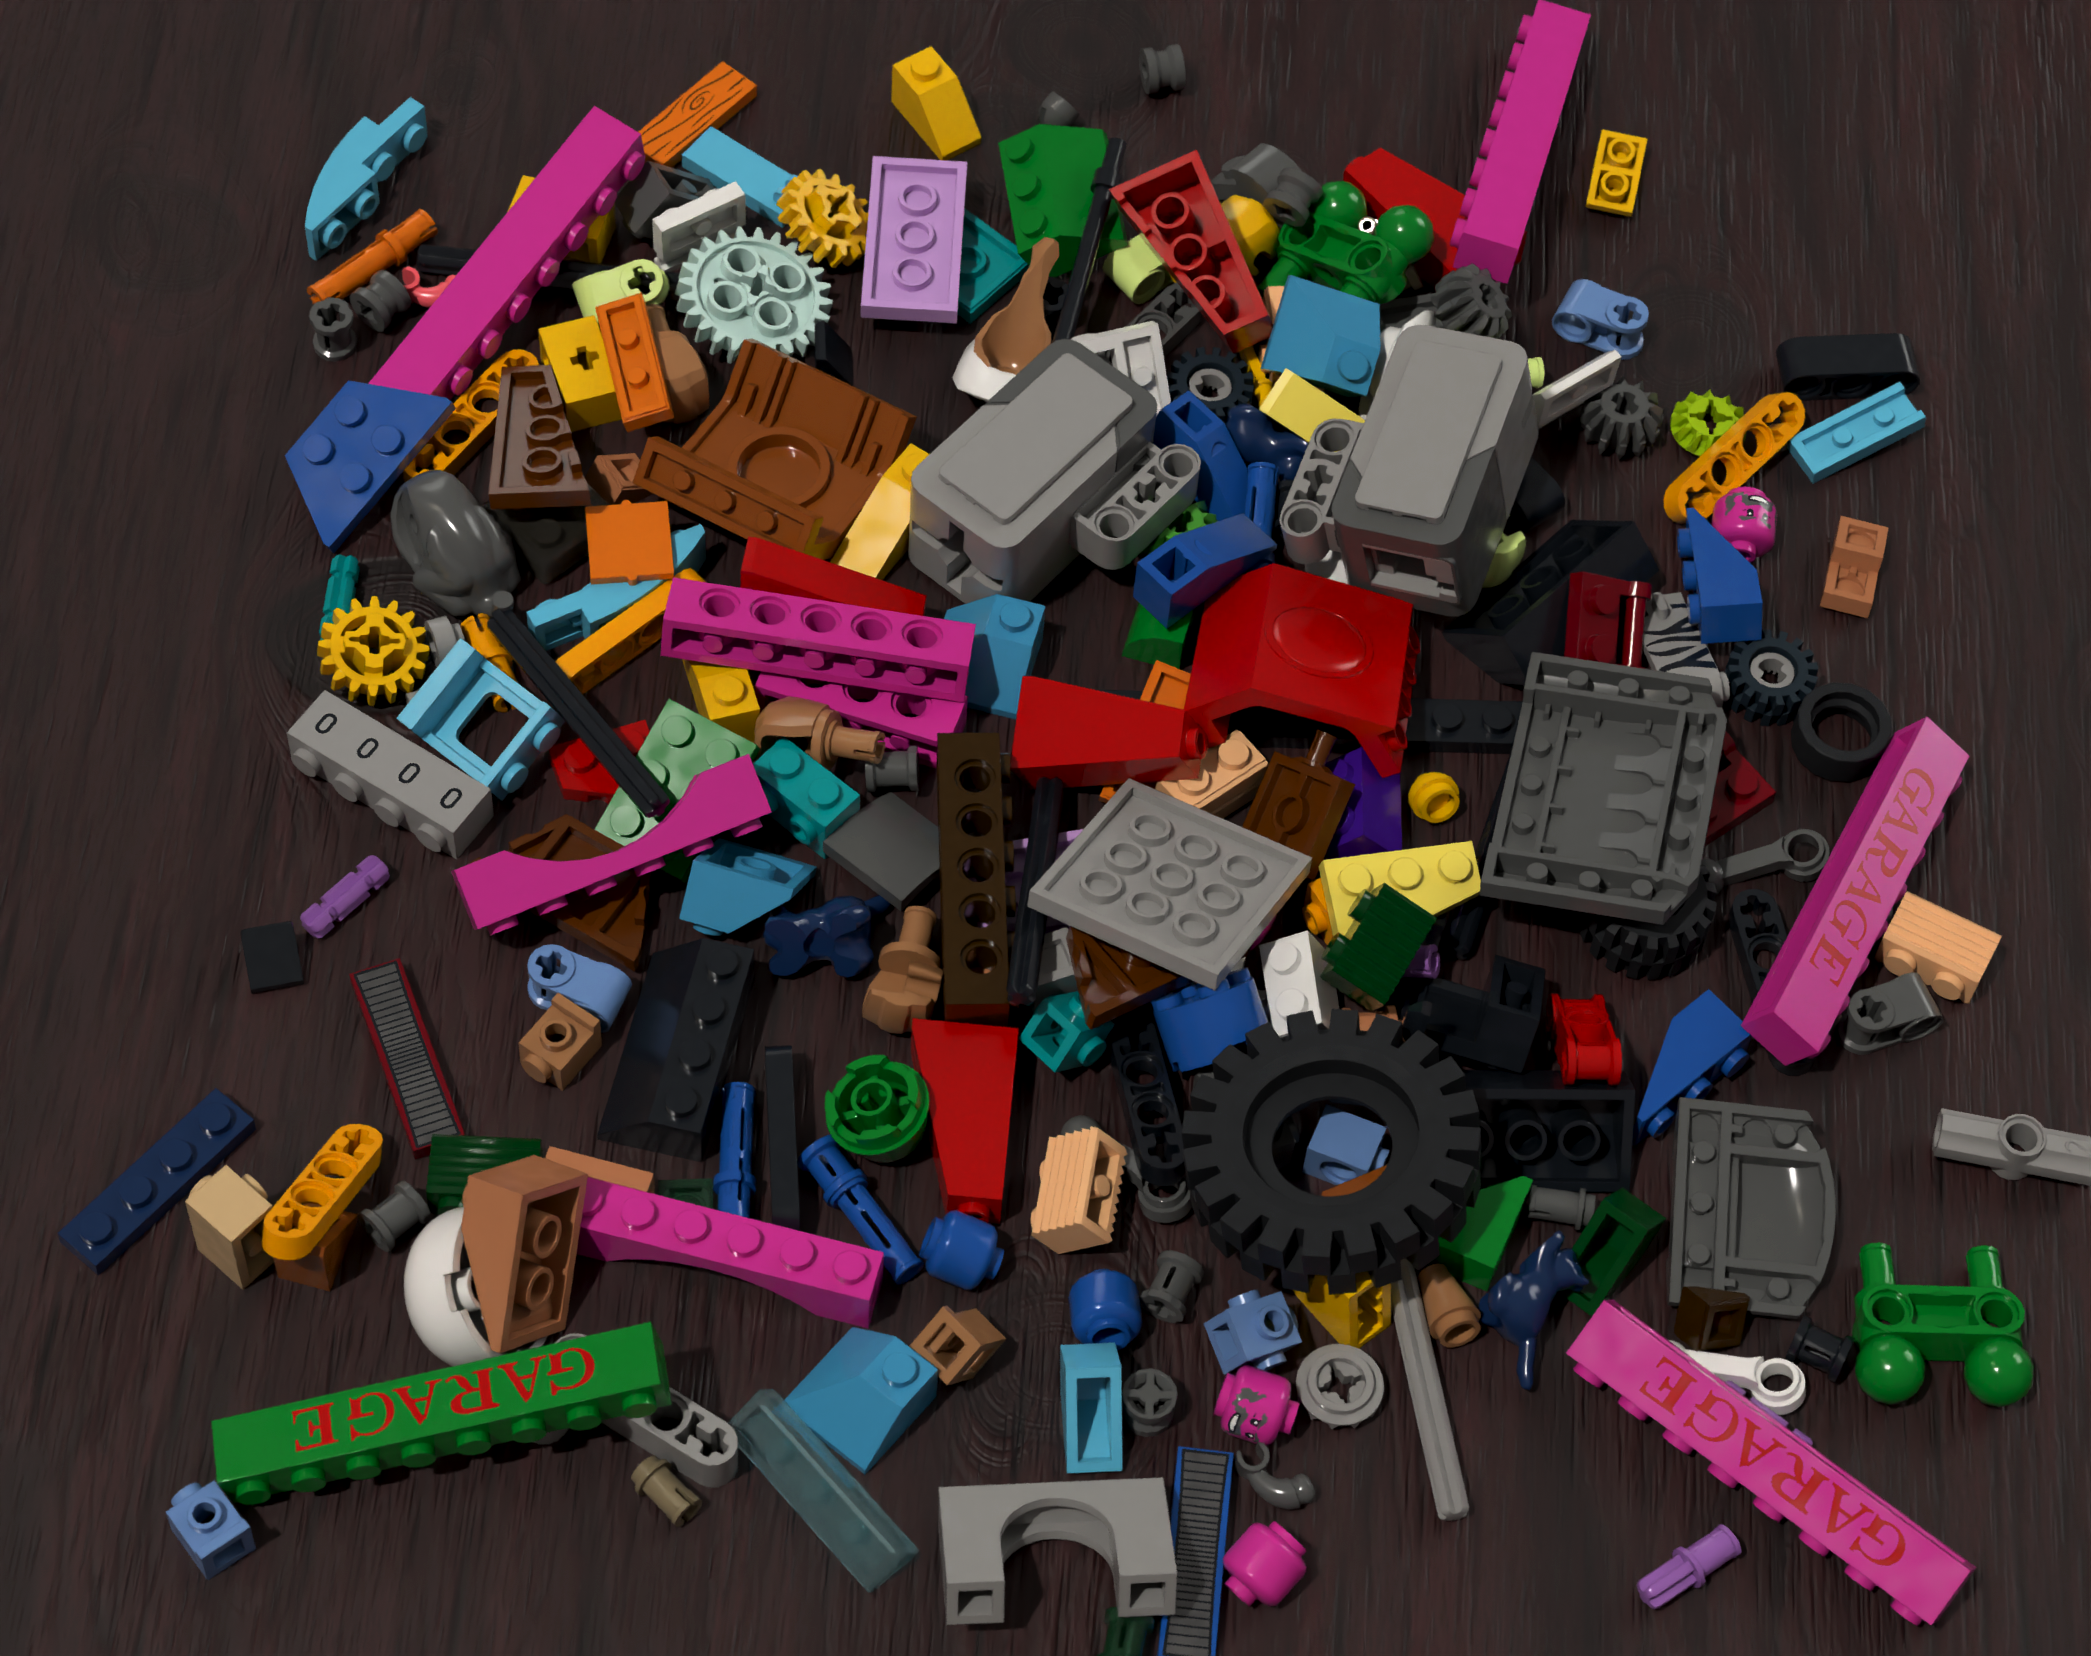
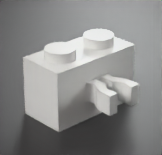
M1308 930L1259 945L1266 990H1258L1268 1022L1280 1038L1288 1036L1287 1015L1313 1010L1318 1030L1329 1029L1331 1010L1339 1009L1336 987L1331 986L1329 982L1322 980L1320 977L1328 964L1321 959L1325 948Z

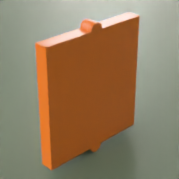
M623 500L621 504L585 507L591 585L628 582L630 586H635L638 581L673 579L674 567L668 501L631 503L629 500Z

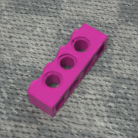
M761 671L755 684V695L760 713L771 702L788 696L828 704L831 710L839 711L843 727L884 732L885 739L883 741L878 740V742H885V751H907L909 745H917L919 764L936 768L937 733H962L966 725L968 696L966 695L963 703ZM813 684H817V685H821L822 687H819V688H811V687H808V686H809V685H813ZM858 699H867V700H870V701H869V702H864V703H862V702H857V701H855V700H858ZM912 713L919 716L906 717L904 714Z

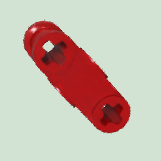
M1550 993L1546 1005V1031L1561 1068L1563 1084L1573 1085L1575 1080H1607L1609 1086H1618L1622 1072L1620 1039L1616 1038L1611 1025L1609 1014L1605 1008L1604 996L1602 994H1594L1591 999H1561L1558 993Z

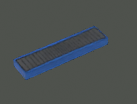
M1178 1446L1170 1519L1177 1569L1175 1615H1161L1157 1656H1215L1224 1565L1223 1557L1225 1554L1233 1465L1232 1452Z

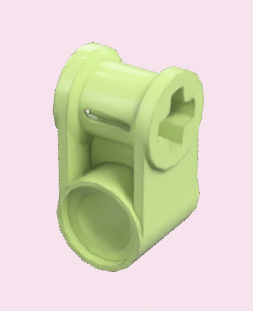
M1140 235L1128 241L1127 246L1111 252L1103 264L1104 273L1135 304H1142L1150 300L1157 292L1174 282L1169 272Z
M638 259L611 270L585 276L572 283V288L583 318L595 315L599 326L595 307L638 293H642L646 305H660L669 294L670 284L665 272L655 263L646 259ZM646 273L652 279H656V281L649 284L651 292L648 294H644L638 288H634L641 283L640 275Z

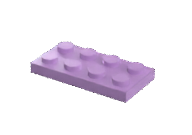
M873 156L861 318L957 323L967 162Z

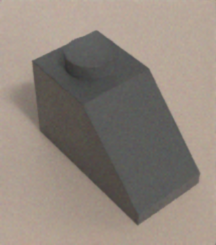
M647 160L639 175L634 180L629 181L617 195L615 205L624 217L622 219L624 227L632 235L640 239L645 237L653 239V218L660 216L670 208L680 207L700 198L706 192L715 189V187L707 178Z

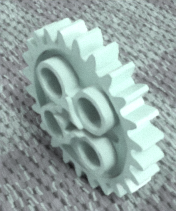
M740 226L737 227L733 239L723 230L718 231L715 243L706 237L703 238L700 249L692 248L687 262H683L675 294L680 296L677 311L686 313L683 323L684 328L698 327L694 341L698 343L707 339L711 340L712 344L709 353L714 355L723 348L728 351L727 363L730 364L739 355L744 339H755L791 357L793 353L802 358L805 357L809 345L814 346L815 324H817V321H825L828 324L830 318L828 315L833 304V300L827 298L831 288L830 283L821 282L824 273L823 267L809 268L813 254L806 253L798 256L795 253L798 242L793 241L786 247L781 245V234L779 232H776L770 240L764 239L760 227L756 228L753 237H747L745 231Z

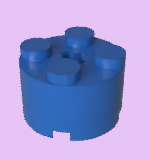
M1248 967L1230 972L1216 990L1195 982L1172 991L1173 994L1151 1002L1154 1009L1153 1015L1173 1072L1178 1070L1184 1072L1210 1065L1212 1060L1229 1044L1238 1050L1244 1049L1243 1045L1246 1044L1245 1033L1268 1022L1254 978L1251 977Z

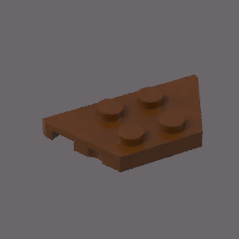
M565 814L545 824L539 832L525 834L509 842V850L507 852L532 859L560 862L591 859L612 853L624 846L570 815ZM481 857L472 860L470 863L480 860ZM634 868L614 875L617 882L616 886L591 896L587 895L585 887L565 895L568 905L540 916L536 907L527 910L635 972L640 963L653 871L637 877Z
M1072 926L1069 927L1066 936L1067 946L1085 1022L1091 1030L1193 982L1186 977ZM1250 948L1247 950V952L1243 955L1242 958L1248 956Z

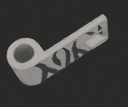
M1659 592L1653 593L1651 600L1646 601L1643 651L1651 666V670L1709 678L1712 685L1711 695L1716 706L1722 707L1723 702L1728 701L1730 696L1728 677L1724 671H1718L1707 645L1701 644L1697 625L1689 624L1687 604L1681 592L1663 595ZM1626 600L1623 602L1624 611L1626 607Z

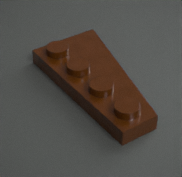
M551 365L502 367L488 493L491 510L591 506L589 488L582 473L581 462L578 452L575 450L571 429L564 414L563 403Z

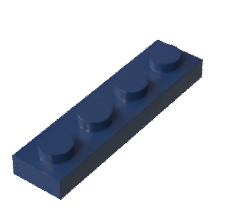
M215 1088L57 1233L60 1243L99 1276L192 1190L202 1178L206 1177L256 1130L254 1119Z

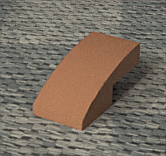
M1844 516L1840 517L1828 564L1820 607L1868 618L1873 604L1878 572L1884 556L1888 527Z

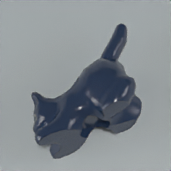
M1239 404L1232 407L1228 411L1227 423L1225 425L1245 465L1254 462H1269L1279 467V482L1294 480L1309 443L1290 431L1277 432L1276 423L1250 404Z
M880 895L865 901L854 896H837L827 901L821 907L794 914L782 905L776 907V916L770 917L765 922L766 930L763 933L765 943L773 950L778 951L768 962L769 971L774 975L788 976L800 971L812 962L828 960L832 963L837 975L848 978L860 974L871 965L874 959L873 951L870 948L872 935L871 919L884 913L891 904Z
M1560 1230L1520 1264L1519 1274L1509 1272L1479 1300L1478 1309L1481 1313V1323L1493 1327L1503 1339L1518 1346L1519 1353L1516 1372L1520 1385L1524 1390H1530L1533 1386V1366L1537 1336L1543 1328L1551 1302L1556 1293L1567 1289L1580 1292L1583 1289V1285L1589 1283V1280L1582 1274V1269L1577 1262L1575 1252L1571 1248L1560 1250L1565 1238Z

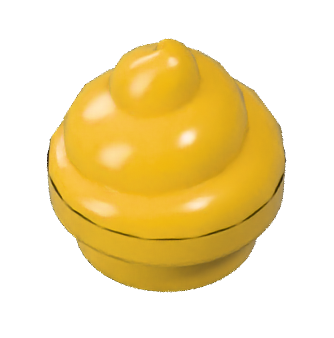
M1440 772L1423 773L1411 785L1408 793V803L1419 818L1431 823H1440L1452 817L1457 811L1460 803L1459 788L1452 777Z

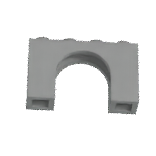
M1163 1478L939 1487L938 1529L947 1625L1004 1622L1005 1580L1003 1564L1019 1548L1047 1539L1075 1541L1094 1549L1104 1557L1113 1574L1118 1617L1175 1615L1177 1569Z

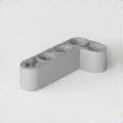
M570 1333L562 1336L555 1343L585 1337L586 1335ZM671 1387L669 1388L672 1405L657 1408L653 1414L646 1417L629 1418L620 1416L602 1420L601 1422L660 1460L667 1459L673 1468L703 1486L720 1487L726 1485L735 1477L738 1471V1437L735 1430L727 1422ZM664 1418H672L680 1423L676 1429L671 1431H662L654 1426L659 1420ZM569 1428L548 1432L544 1438L534 1443L550 1444L556 1442L566 1434ZM717 1450L723 1451V1455L717 1452ZM703 1452H705L706 1454H708V1455H710V1456H709V1457L704 1456V1455H703Z

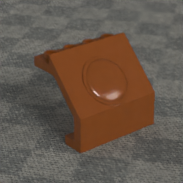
M744 339L727 389L720 403L682 448L658 436L648 437L632 483L747 540L748 536L757 537L822 560L830 559L841 545L883 474L905 450L917 416L755 339Z

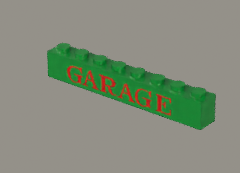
M647 1322L212 1420L217 1484L233 1503L259 1504L269 1500L271 1495L290 1490L312 1492L323 1488L326 1482L348 1477L354 1480L370 1479L379 1475L381 1470L402 1465L412 1468L424 1467L435 1462L437 1457L455 1453L477 1455L488 1451L491 1445L513 1440L520 1443L535 1442L544 1438L548 1432L566 1428L588 1430L600 1425L602 1420L620 1416L629 1418L646 1417L653 1414L657 1408L672 1405L663 1343L652 1323Z

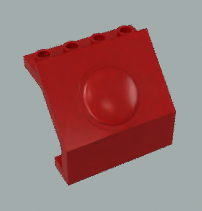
M1275 563L1242 574L1205 601L1184 710L1205 731L1207 748L1226 743L1231 713L1252 706H1262L1345 728L1357 738L1382 778L1400 773L1403 752L1408 745L1406 730L1408 717L1412 715L1410 701L1412 686L1416 684V657L1420 653L1419 638L1413 627L1410 626L1413 604Z

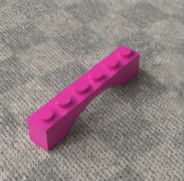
M747 754L694 775L681 799L661 822L641 838L612 853L591 859L558 862L532 859L511 852L501 851L455 869L451 873L474 930L486 926L489 935H493L518 925L519 921L516 914L536 907L540 916L568 905L565 895L585 887L587 895L591 896L616 886L617 882L614 875L634 868L635 874L638 877L666 866L663 856L681 848L686 858L714 847L711 836L726 830H731L733 838L763 827L759 817L772 813L750 755Z
M587 1178L576 1254L602 1261L625 1259L657 1260L710 1269L766 1288L795 1302L817 1316L869 1328L883 1282L884 1252Z

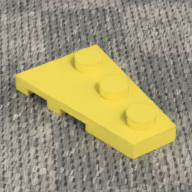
M1472 841L1323 860L1318 866L1333 937L1338 932L1345 936L1354 921L1347 914L1358 895L1364 889L1371 892L1383 883H1386L1435 917L1480 894L1481 878Z

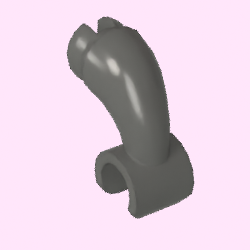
M1257 1442L1255 1445L1256 1454L1261 1460V1463L1256 1466L1245 1463L1242 1453L1237 1450L1234 1460L1236 1472L1244 1479H1248L1255 1492L1266 1502L1277 1508L1289 1510L1299 1509L1301 1504H1307L1313 1500L1315 1490L1307 1475L1300 1473L1292 1479L1287 1477L1276 1478L1266 1471L1270 1454L1264 1443Z

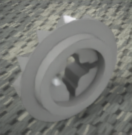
M1345 1344L1325 1345L1311 1352L1301 1363L1296 1377L1298 1402H1301L1307 1409L1311 1420L1317 1418L1326 1422L1331 1429L1339 1425H1351L1355 1429L1361 1421L1369 1416L1373 1417L1380 1405L1384 1393L1383 1376L1376 1362L1364 1351ZM1332 1371L1342 1384L1351 1383L1354 1385L1348 1390L1346 1404L1336 1392L1327 1393L1325 1391L1330 1387Z

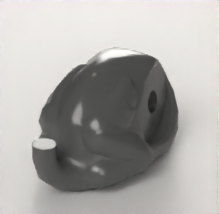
M435 469L428 470L402 484L393 500L390 514L391 530L401 556L414 572L413 586L415 589L452 616L465 617L471 614L478 615L479 613H484L492 618L491 613L496 609H500L502 612L509 609L513 611L514 602L513 596L510 593L516 589L521 577L510 533L501 529L500 523L494 520L493 515L487 513L471 491L451 473Z

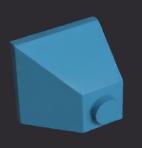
M1288 275L1260 369L1281 375L1285 368H1287L1313 386L1347 397L1367 396L1380 353V304Z
M995 594L946 611L944 617L946 620L976 624L965 695L968 696L967 708L1016 720L1022 676H1031L1043 640L1046 606Z
M718 838L714 842V847L704 850L693 860L679 919L693 923V928L696 931L707 935L720 936L724 932L729 934L793 898L815 876L817 866Z
M852 1327L781 1403V1409L866 1475L937 1397L938 1369L896 1336Z

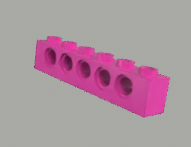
M673 577L663 617L660 656L964 703L976 624Z

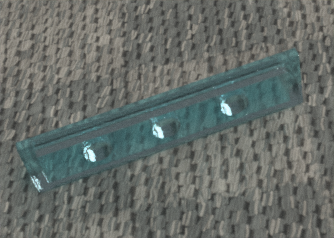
M760 1389L728 1422L736 1432L738 1447L868 1593L874 1591L919 1552L917 1547L775 1390Z

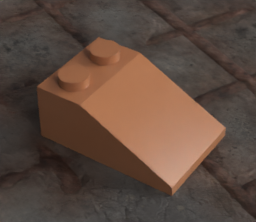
M532 1155L468 1175V1182L462 1196L464 1210L461 1231L492 1351L503 1353L565 1330L588 1173Z

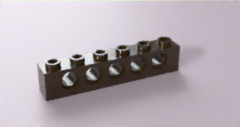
M937 733L936 773L944 1021L1008 1027L1009 1009H1019V1005L1014 1006L1007 1000L1008 992L1006 990L1009 973L1008 963L1011 960L1015 932L1007 931V917H1015L1016 915L1015 886H1005V872L1014 871L1013 841H1004L1003 828L1012 827L1011 796H1002L1001 784L1010 783V753H1000L999 733ZM969 788H978V789H981L982 791L975 793V792H969V791H967L966 789H969ZM979 832L984 834V836L973 837L968 835V833ZM978 876L985 878L986 881L974 882L968 878ZM979 921L988 924V926L978 928L971 926L970 923ZM984 967L989 969L990 972L978 974L971 971V969Z

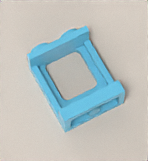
M461 638L396 718L470 777L489 787L491 793L501 801H503L508 793L515 792L521 787L528 776L530 765L541 752L548 751L556 743L560 736V728L565 723V720L551 706L535 697ZM492 695H498L527 716L529 720L494 764L490 766L461 744L459 735L487 698Z

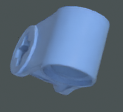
M1580 279L1571 284L1552 318V326L1556 333L1570 342L1580 343L1604 353L1616 350L1622 356L1621 360L1631 359L1642 351L1644 337L1641 330L1647 325L1649 312L1647 306L1635 297L1625 296L1604 288L1593 281ZM1632 310L1633 317L1628 321L1629 311ZM1622 334L1620 345H1617V337Z
M543 945L535 949L530 955L527 964L530 977L527 985L528 995L534 1005L548 1010L552 1005L551 1000L553 997L560 993L599 1019L602 1033L609 1031L632 987L631 979L620 969L610 964L596 962L559 945ZM557 959L560 960V967L557 966ZM542 989L546 990V996H543Z

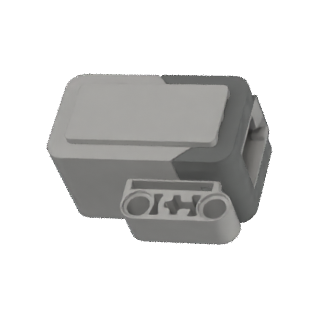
M1414 325L1401 332L1365 422L1360 423L1333 418L1322 422L1314 430L1280 514L1279 521L1288 556L1300 564H1313L1322 560L1329 550L1341 552L1349 585L1398 598L1413 604V609L1457 617L1472 610L1478 600L1506 521L1538 440L1539 430L1535 403L1532 396L1528 357L1525 349L1511 341L1429 325Z
M1070 339L1056 340L1048 345L989 399L984 406L918 464L912 472L908 549L910 561L916 568L965 604L995 594L1030 602L1080 554H1083L1104 569L1116 570L1128 565L1193 503L1197 494L1201 460L1198 453L1189 446L1173 444L1161 450L1153 444L1157 402L1149 391L1081 343Z

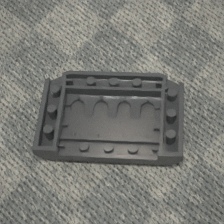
M1532 652L1524 685L1522 708L1492 843L1489 842L1481 878L1480 896L1663 925L1697 889L1727 725V718L1722 707L1716 706L1711 695L1712 685L1709 678Z

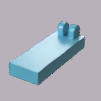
M712 126L682 154L683 168L697 176L709 179L713 186L718 189L736 181L745 193V205L782 228L786 225L778 221V216L784 210L776 204L783 195L781 192L793 177L797 178V175L789 174Z
M1898 382L1794 435L1788 441L1787 449L1812 484L1924 428L1926 416L1921 410L1917 411L1904 394V386L1901 382Z

